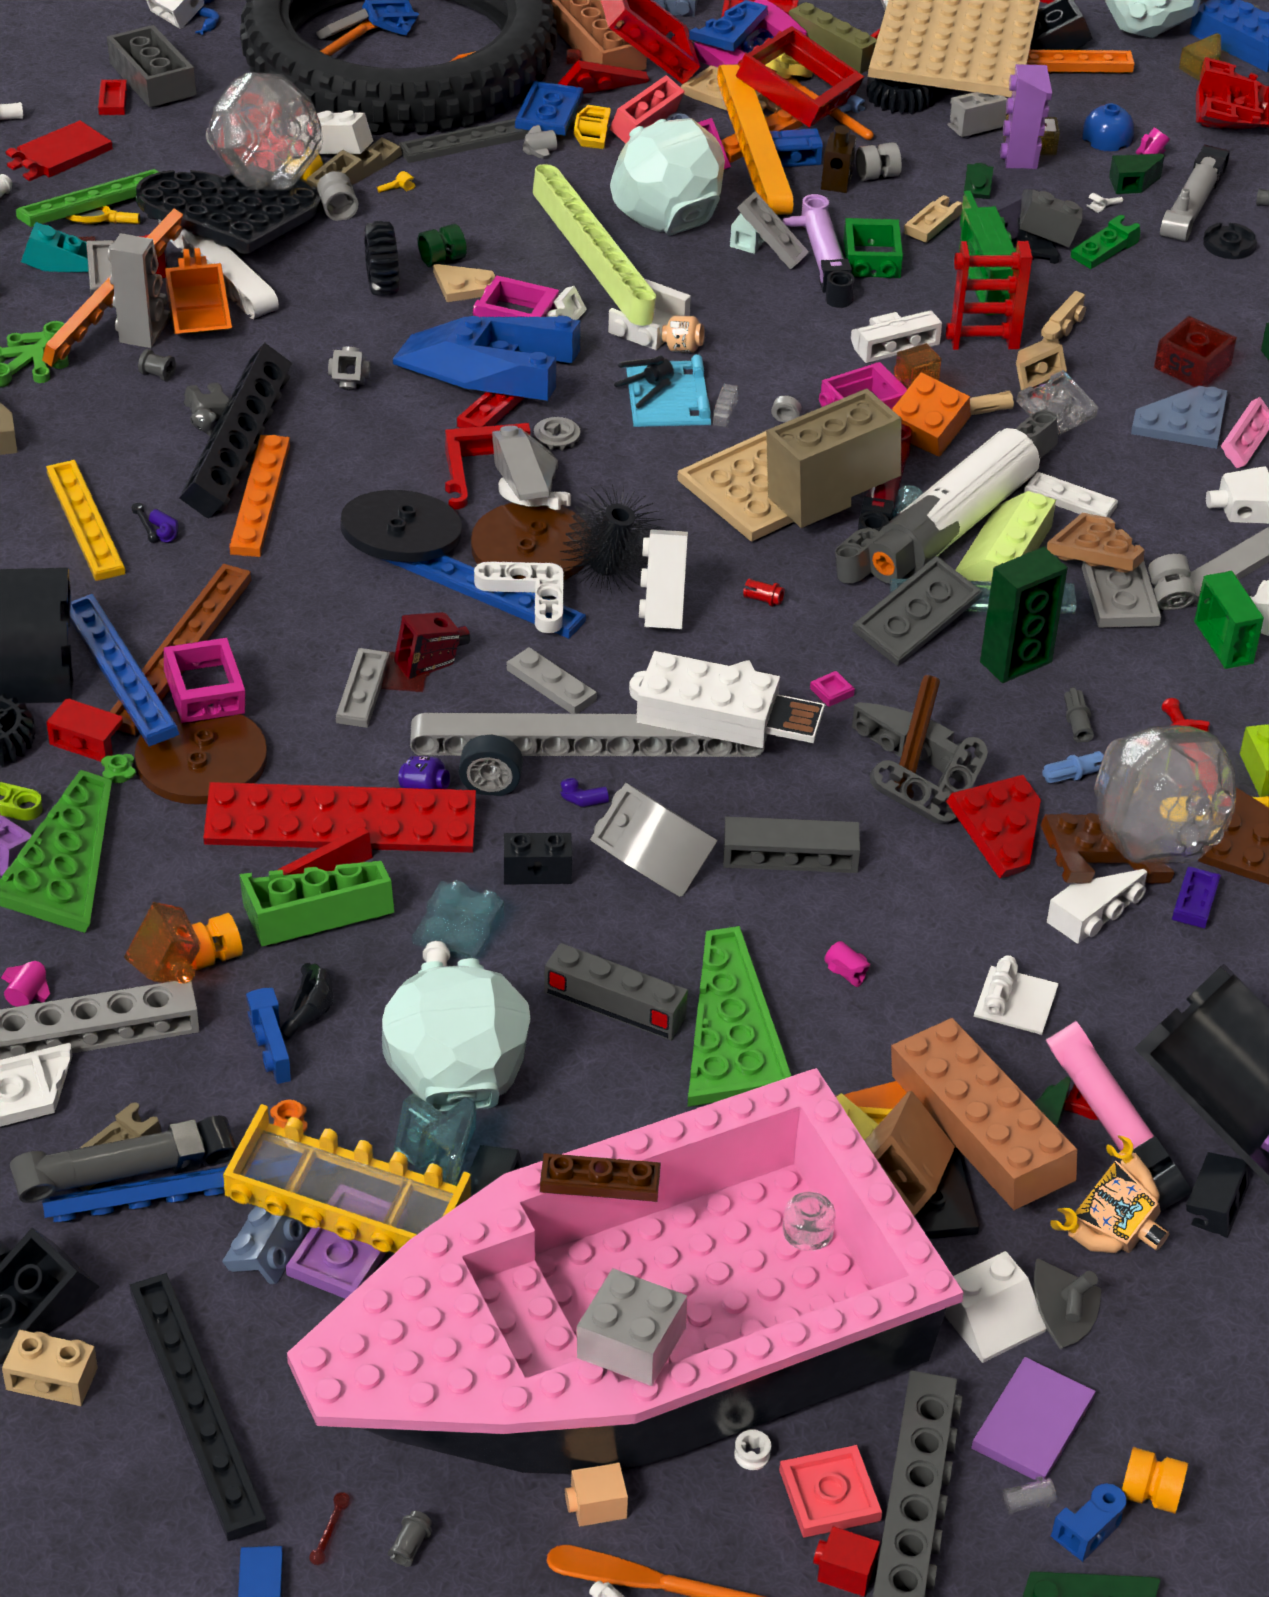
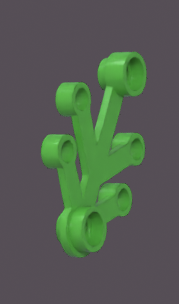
M49 322L44 325L42 332L12 333L7 336L8 347H0V388L7 386L12 380V375L32 360L34 362V369L32 370L33 380L37 383H45L50 380V370L46 367L42 358L46 343L64 325L63 322ZM37 342L32 345H25V343ZM68 355L63 360L58 359L52 367L56 369L66 368L69 365ZM18 356L9 364L2 363L6 360V357Z

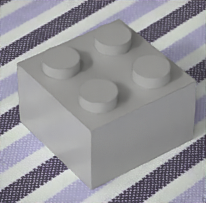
M612 1268L577 1325V1358L652 1386L686 1329L687 1295Z

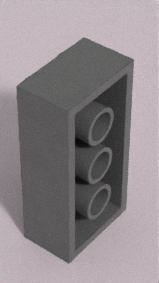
M154 25L107 36L110 64L124 80H127L128 85L149 107L161 106L164 103L184 100L187 97L197 95L194 67Z

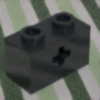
M504 833V885L572 884L571 833Z

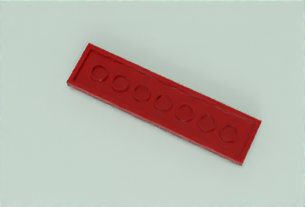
M210 782L203 837L204 845L321 848L363 826L370 833L372 850L473 853L476 790Z

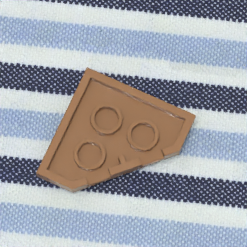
M1083 512L1047 543V549L1061 560H1081L1090 566L1104 565L1114 567V570L1118 572L1133 571L1144 561L1145 550L1140 545H1132V538L1123 529L1116 530L1115 522L1111 518Z

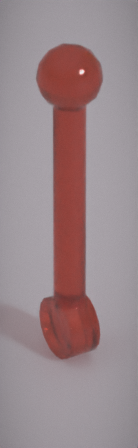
M344 1492L337 1493L334 1496L333 1504L335 1508L317 1549L312 1550L309 1555V1559L314 1565H320L325 1561L324 1551L342 1510L346 1509L350 1504L349 1495Z

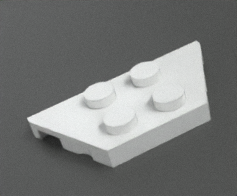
M70 1043L0 1060V1127L55 1113L72 1059Z

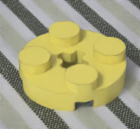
M785 53L765 65L777 71L776 74L785 79L791 78V75L810 78L813 72Z

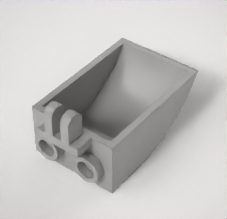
M627 783L613 796L612 805L605 816L595 825L594 834L590 839L622 862L679 897L685 894L718 841L652 797Z

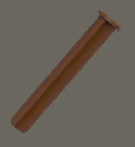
M925 675L922 679L899 765L915 774L940 685V679L931 675ZM903 777L899 782H896L899 784L895 788L896 791H899V787L906 781ZM913 784L908 785L906 790L910 799L914 797Z

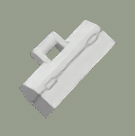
M932 310L900 317L897 312L870 318V325L851 331V341L854 350L865 363L939 345L942 322Z

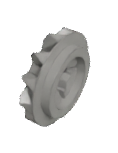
M563 417L543 419L534 427V439L544 447L549 446L550 451L554 448H559L563 451L565 446L573 448L574 443L578 442L580 438L579 426L574 421Z

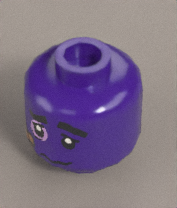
M412 756L401 766L398 780L401 788L447 789L450 783V773L445 768L443 761L437 757Z

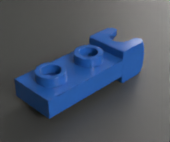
M261 988L246 993L250 1010L247 1011L253 1033H255L257 1045H264L266 1051H262L266 1072L273 1071L277 1084L291 1081L290 1061L279 1029V1005L274 989Z

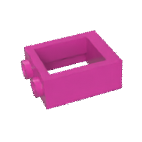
M496 275L492 283L486 286L481 299L475 302L473 316L546 317L550 310L557 309L553 302L559 296V290ZM500 300L534 308V310L529 314L495 305Z
M881 362L822 380L819 402L823 407L867 388L892 409L907 391V388Z
M227 638L164 647V673L181 723L245 713V688ZM223 665L229 681L228 684L186 690L180 671Z

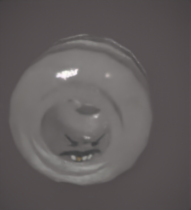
M800 1192L792 1196L785 1205L782 1226L784 1237L788 1243L799 1250L808 1252L826 1247L832 1240L836 1212L833 1203L827 1197L816 1192Z

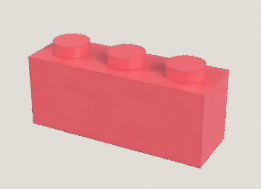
M665 75L619 107L609 130L626 144L630 139L629 133L638 126L648 127L656 121L667 119L669 115L674 114L685 91Z

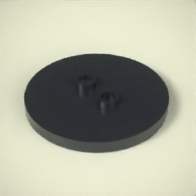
M381 490L360 495L348 502L341 513L340 528L344 538L352 546L370 556L395 562H421L436 559L451 552L460 542L462 522L460 516L452 507L432 496L406 490Z

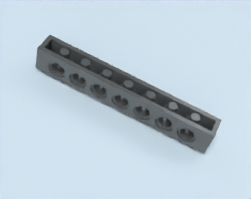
M910 1370L873 1597H924L925 1589H934L937 1565L929 1564L931 1553L939 1555L943 1530L935 1529L936 1519L944 1520L948 1495L940 1494L941 1485L949 1486L953 1462L946 1461L945 1456L946 1451L954 1453L958 1428L950 1427L951 1418L959 1420L962 1396L955 1395L956 1378ZM909 1518H915V1519H918V1520H920V1521H913V1520H911V1519H909ZM903 1553H911L915 1556H907ZM897 1588H905L908 1589L910 1592H903L898 1590Z

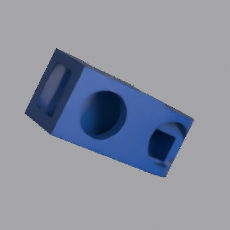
M1105 1483L1096 1486L1091 1493L1090 1500L1075 1514L1065 1507L1055 1517L1051 1537L1083 1562L1120 1525L1122 1512L1126 1507L1127 1498L1125 1493L1113 1484Z

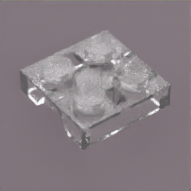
M1064 370L1052 375L1042 388L1038 386L1033 389L1030 386L1018 392L1016 400L1029 416L1044 410L1056 413L1058 436L1095 418L1099 408Z

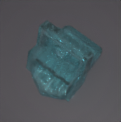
M412 1093L403 1100L394 1151L406 1155L407 1160L415 1166L414 1172L422 1175L425 1174L429 1164L439 1165L443 1170V1182L457 1186L469 1142L476 1129V1105L474 1101L465 1097L445 1114H442L433 1105Z

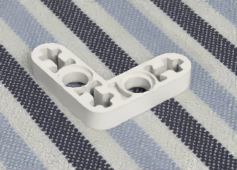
M482 562L475 567L474 584L478 589L489 592H535V627L543 633H554L562 628L564 572L559 565L553 563ZM521 575L525 576L526 578L514 579L512 578V576ZM544 596H554V597H556V599H554V600H545V599H543L542 597H544ZM546 613H552V618H546Z

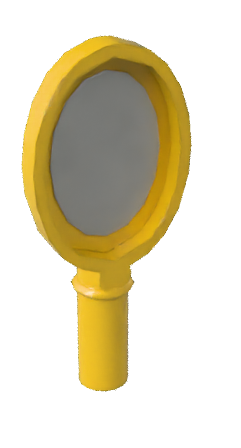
M108 206L65 217L80 224H97L101 222L140 224V213L117 212L110 210Z

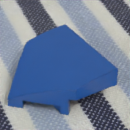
M365 0L362 6L363 9H366L371 24L402 35L408 34L419 13L413 11L409 0Z

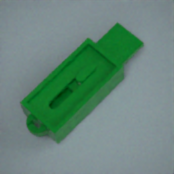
M964 191L960 220V245L961 241H967L970 255H1011L1012 252H1016V248L1012 244L1011 234L1006 231L1004 218L1000 217L996 206L978 208L971 191ZM969 267L968 271L969 279H1008V276L1013 275L1011 267ZM1007 290L975 291L979 302H1005V299L1010 297V293Z

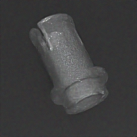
M1042 1476L1036 1477L1035 1482L1002 1489L1003 1501L1009 1514L1042 1505L1043 1508L1047 1509L1050 1508V1503L1057 1501L1055 1487L1051 1478L1043 1479Z

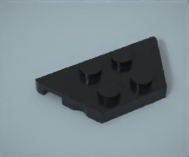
M1022 199L998 210L1000 217L1004 218L1006 231L1011 234L1014 248L1017 246V241H1029L1032 260H1034V256L1050 258V263L1053 264L1059 263L1060 255L1051 240L1019 229Z

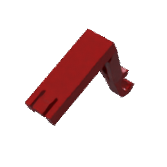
M529 423L445 430V453L451 480L445 482V491L448 493L457 492L461 496L448 500L450 507L457 510L464 508L468 504V492L462 457L494 454L493 431H500V428L504 426H517L530 435Z

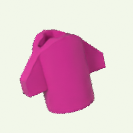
M1154 127L1149 135L1145 134L1143 136L1141 145L1135 153L1137 155L1163 154L1165 152L1164 147L1170 138Z
M843 941L832 945L825 955L827 968L833 973L840 974L855 987H859L863 983L866 972L871 965L864 955L856 953Z
M31 961L21 966L8 967L1 979L10 983L4 991V996L13 1006L29 1005L33 999L43 1003L50 995L46 981V970L41 962Z

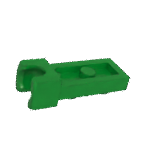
M1118 215L1108 222L1106 228L1072 249L1071 258L1092 269L1122 249H1128L1137 244L1140 238V225L1134 223L1131 226H1123L1122 221H1124L1125 216Z

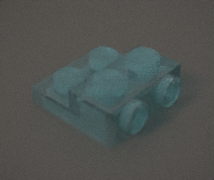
M455 880L451 883L441 881L427 902V913L412 935V944L426 948V945L432 941H441L450 950L451 957L460 960L468 958L479 960L504 919V901L500 900L499 896L492 891L487 890L479 893L469 890L467 885L461 881Z

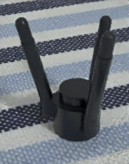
M662 355L652 359L620 362L618 364L620 368L647 366V368L642 373L615 382L614 386L617 388L644 378L648 383L657 385L635 405L639 409L663 388L671 385L670 379L674 376V369L671 362Z

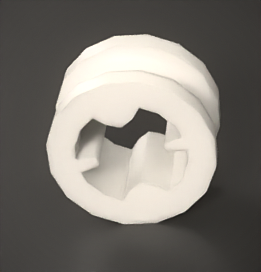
M758 1430L742 1432L735 1442L734 1454L737 1463L748 1470H758L768 1464L771 1451V1441L768 1436ZM749 1445L752 1449L759 1447L760 1453L756 1454L754 1451L746 1453V1446Z

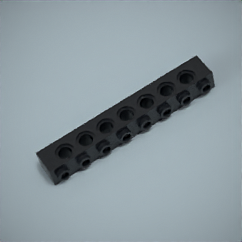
M265 342L249 359L179 499L206 518H210L216 511L221 513L230 502L231 498L227 495H230L237 487L240 480L236 477L240 476L247 467L248 462L245 459L249 458L257 446L254 441L259 439L266 428L262 424H265L274 412L271 406L273 407L282 395L279 389L281 390L290 379V375L287 373L292 362Z

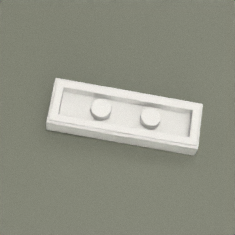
M1040 472L1035 473L1024 493L1030 491L1055 499L1056 506L1078 514L1083 512L1110 518L1118 504V500Z

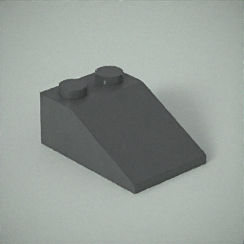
M1024 189L1022 192L1019 229L1070 247L1082 222L1083 208L1073 201L1057 199L1046 191L1038 192L1033 189Z

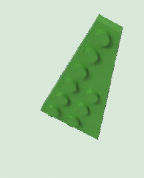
M84 770L78 772L64 791L62 797L53 806L45 820L39 825L0 879L1 907L83 933L86 932L90 925L112 780Z
M740 926L706 931L687 1107L714 1103L791 1077Z

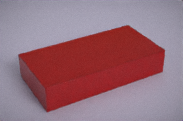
M101 80L98 103L99 115H125L127 80Z

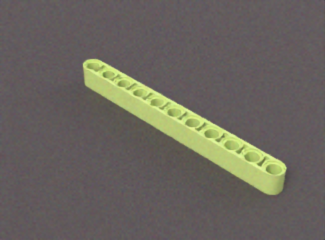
M547 164L536 166L533 183V195L626 318L635 325H650L654 317L655 292L559 169Z

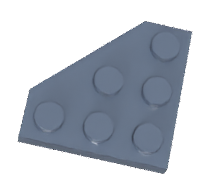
M1197 386L1140 407L1135 411L1131 434L1217 449L1227 390L1216 387Z

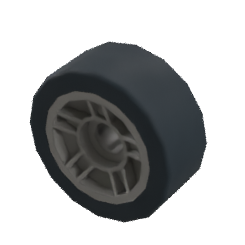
M493 734L480 735L471 739L463 747L458 770L460 780L468 790H476V794L504 796L511 793L519 785L523 758L520 749L507 738Z

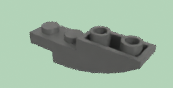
M858 702L854 705L852 728L860 735L866 736L881 745L886 751L893 752L901 757L913 713L894 707ZM930 720L919 760L926 761L944 773L958 746L953 743L954 732ZM968 752V756L965 762H963L961 765L967 767L969 761L972 759V754L970 752ZM954 772L950 774V777L960 783L965 780L960 773Z

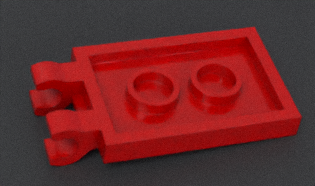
M79 120L22 144L17 149L9 148L6 151V155L12 159L14 158V160L8 162L7 166L12 170L19 169L22 166L30 169L27 173L23 174V177L28 181L37 179L42 175L50 178L112 150V141Z

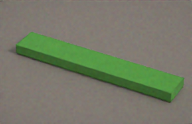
M155 169L19 207L16 209V216L29 227H33L35 222L44 224L136 197L137 184L146 176L158 171Z

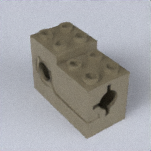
M867 388L766 430L768 498L800 528L851 507V497L901 476V417Z

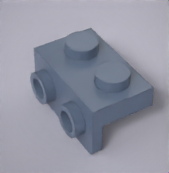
M255 1206L249 1213L248 1219L238 1236L232 1241L231 1247L222 1262L232 1272L259 1270L269 1284H277L308 1228L299 1220L284 1215L276 1216L270 1214L264 1208Z

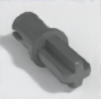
M1072 687L1069 692L1064 694L1067 707L1066 719L1068 723H1071L1074 741L1089 742L1094 737L1089 720L1091 718V711L1085 704L1083 692Z

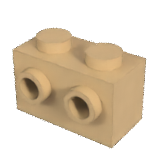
M23 1330L18 1331L2 1366L6 1390L82 1406L98 1369L95 1347L93 1345H89L81 1340L70 1341L51 1337L43 1332L33 1333Z

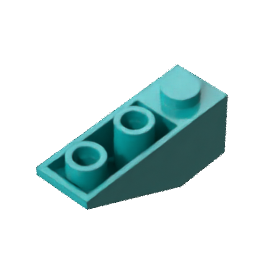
M35 222L21 262L42 271L88 272L87 242L76 236L53 229L51 226Z

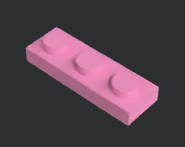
M1261 397L1250 402L1221 445L1226 457L1231 460L1236 468L1247 464L1269 431V409Z

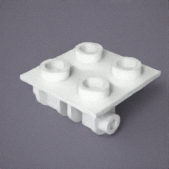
M1004 956L998 961L997 967H990L973 1017L1042 1035L1059 983L1017 973L1018 965L1016 959L1012 956Z

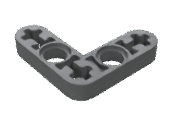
M968 737L956 747L937 786L890 760L878 763L871 770L869 776L870 783L880 793L937 824H947L954 820L956 815L948 804L946 809L950 813L947 812L943 816L940 815V808L937 805L946 802L951 793L972 788L987 758V747L979 738ZM972 746L975 748L974 754L978 757L970 760L967 767L961 765L968 756V752L964 749ZM887 769L890 771L889 777L892 780L883 783L881 781L883 776L879 772L882 773ZM957 772L964 777L965 786L963 789H956L951 786L949 781L951 773ZM903 777L906 781L899 787V791H896L895 788L899 785L896 782H899ZM915 784L921 788L923 796L920 801H914L908 797L906 791L908 785ZM933 794L934 797L930 800L933 803L929 804L926 808L924 804L929 800L930 795Z

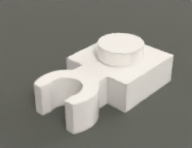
M575 286L564 289L553 302L557 309L550 310L546 317L568 316L573 320H578L587 309Z

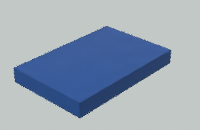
M534 81L515 119V128L530 130L533 126L539 125L541 131L553 130L555 134L565 136L582 100L583 88Z

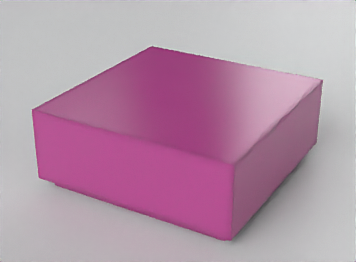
M837 671L813 680L810 683V689L828 707L853 697L855 688Z

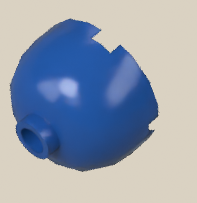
M1109 103L1093 109L1085 119L1082 131L1083 140L1086 141L1087 139V141L1091 142V147L1103 151H1119L1120 147L1125 145L1127 148L1133 142V119L1125 109L1117 104Z

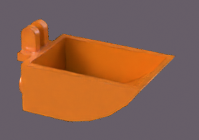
M194 248L195 257H190L189 249H183V258H178L179 267L165 268L166 288L174 333L185 334L232 329L221 263L207 264L206 256H201L200 248Z

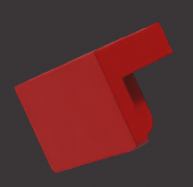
M65 699L46 722L49 744L101 762L105 756H113L111 737L123 724L122 716L72 699Z

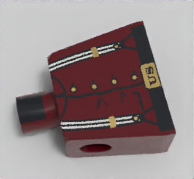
M443 612L403 615L394 664L408 681L450 666L454 663L457 647L469 644V630L466 626L457 627L449 616Z

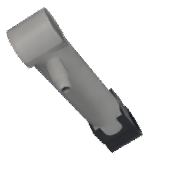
M1203 145L1201 152H1199L1194 161L1193 171L1171 210L1165 212L1160 228L1161 236L1187 242L1195 219L1213 188L1216 189L1221 176L1226 171L1230 157L1229 150Z

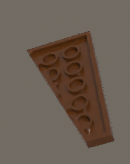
M1230 783L1201 849L1198 862L1269 885V808Z

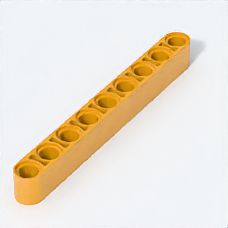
M738 64L719 65L717 72L718 85L754 189L776 215H791L793 212L792 191L755 89L736 77L739 69Z

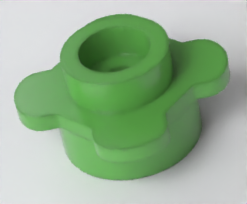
M130 754L105 756L101 760L102 766L105 767V771L102 773L103 777L112 780L113 783L128 781L136 774L135 769L132 767L134 757Z

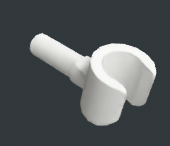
M1092 193L1089 195V198L1094 201L1087 205V207L1099 213L1106 206L1123 203V198L1108 199Z

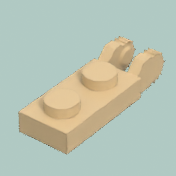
M941 196L935 202L932 201L904 225V234L927 243L950 222L961 215L963 203L957 201L948 207L949 197Z
M1075 291L1044 325L1041 331L1044 338L1041 342L1059 344V339L1063 335L1068 336L1073 325L1076 322L1082 321L1086 312V307L1084 306L1085 294Z

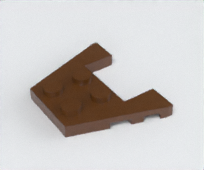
M1045 814L1042 820L1041 828L1049 847L1056 849L1057 856L1055 861L1059 867L1064 868L1062 877L1066 883H1091L1095 871L1088 863H1128L1134 870L1145 869L1147 871L1146 883H1170L1175 874L1173 869L1097 814Z

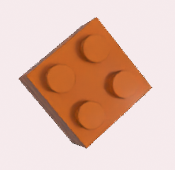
M922 372L892 408L901 417V423L911 428V444L938 457L942 455L971 417L970 396Z

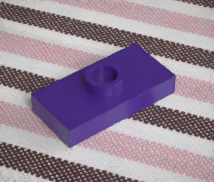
M1188 866L1172 920L1205 929L1221 875Z

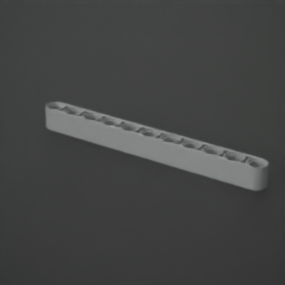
M421 713L412 719L410 735L411 750L417 755L461 756L463 747L471 739L480 735L491 734L505 737L514 742L520 749L522 756L756 757L765 748V745L763 748L637 723V714Z

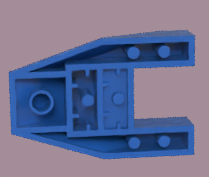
M568 316L462 317L410 335L394 356L393 364L465 389L548 401L556 389V361L573 363L580 352V320H573Z

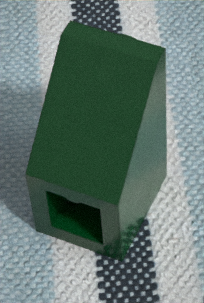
M1164 154L1113 155L1109 178L1115 193L1132 194L1144 192L1161 178Z

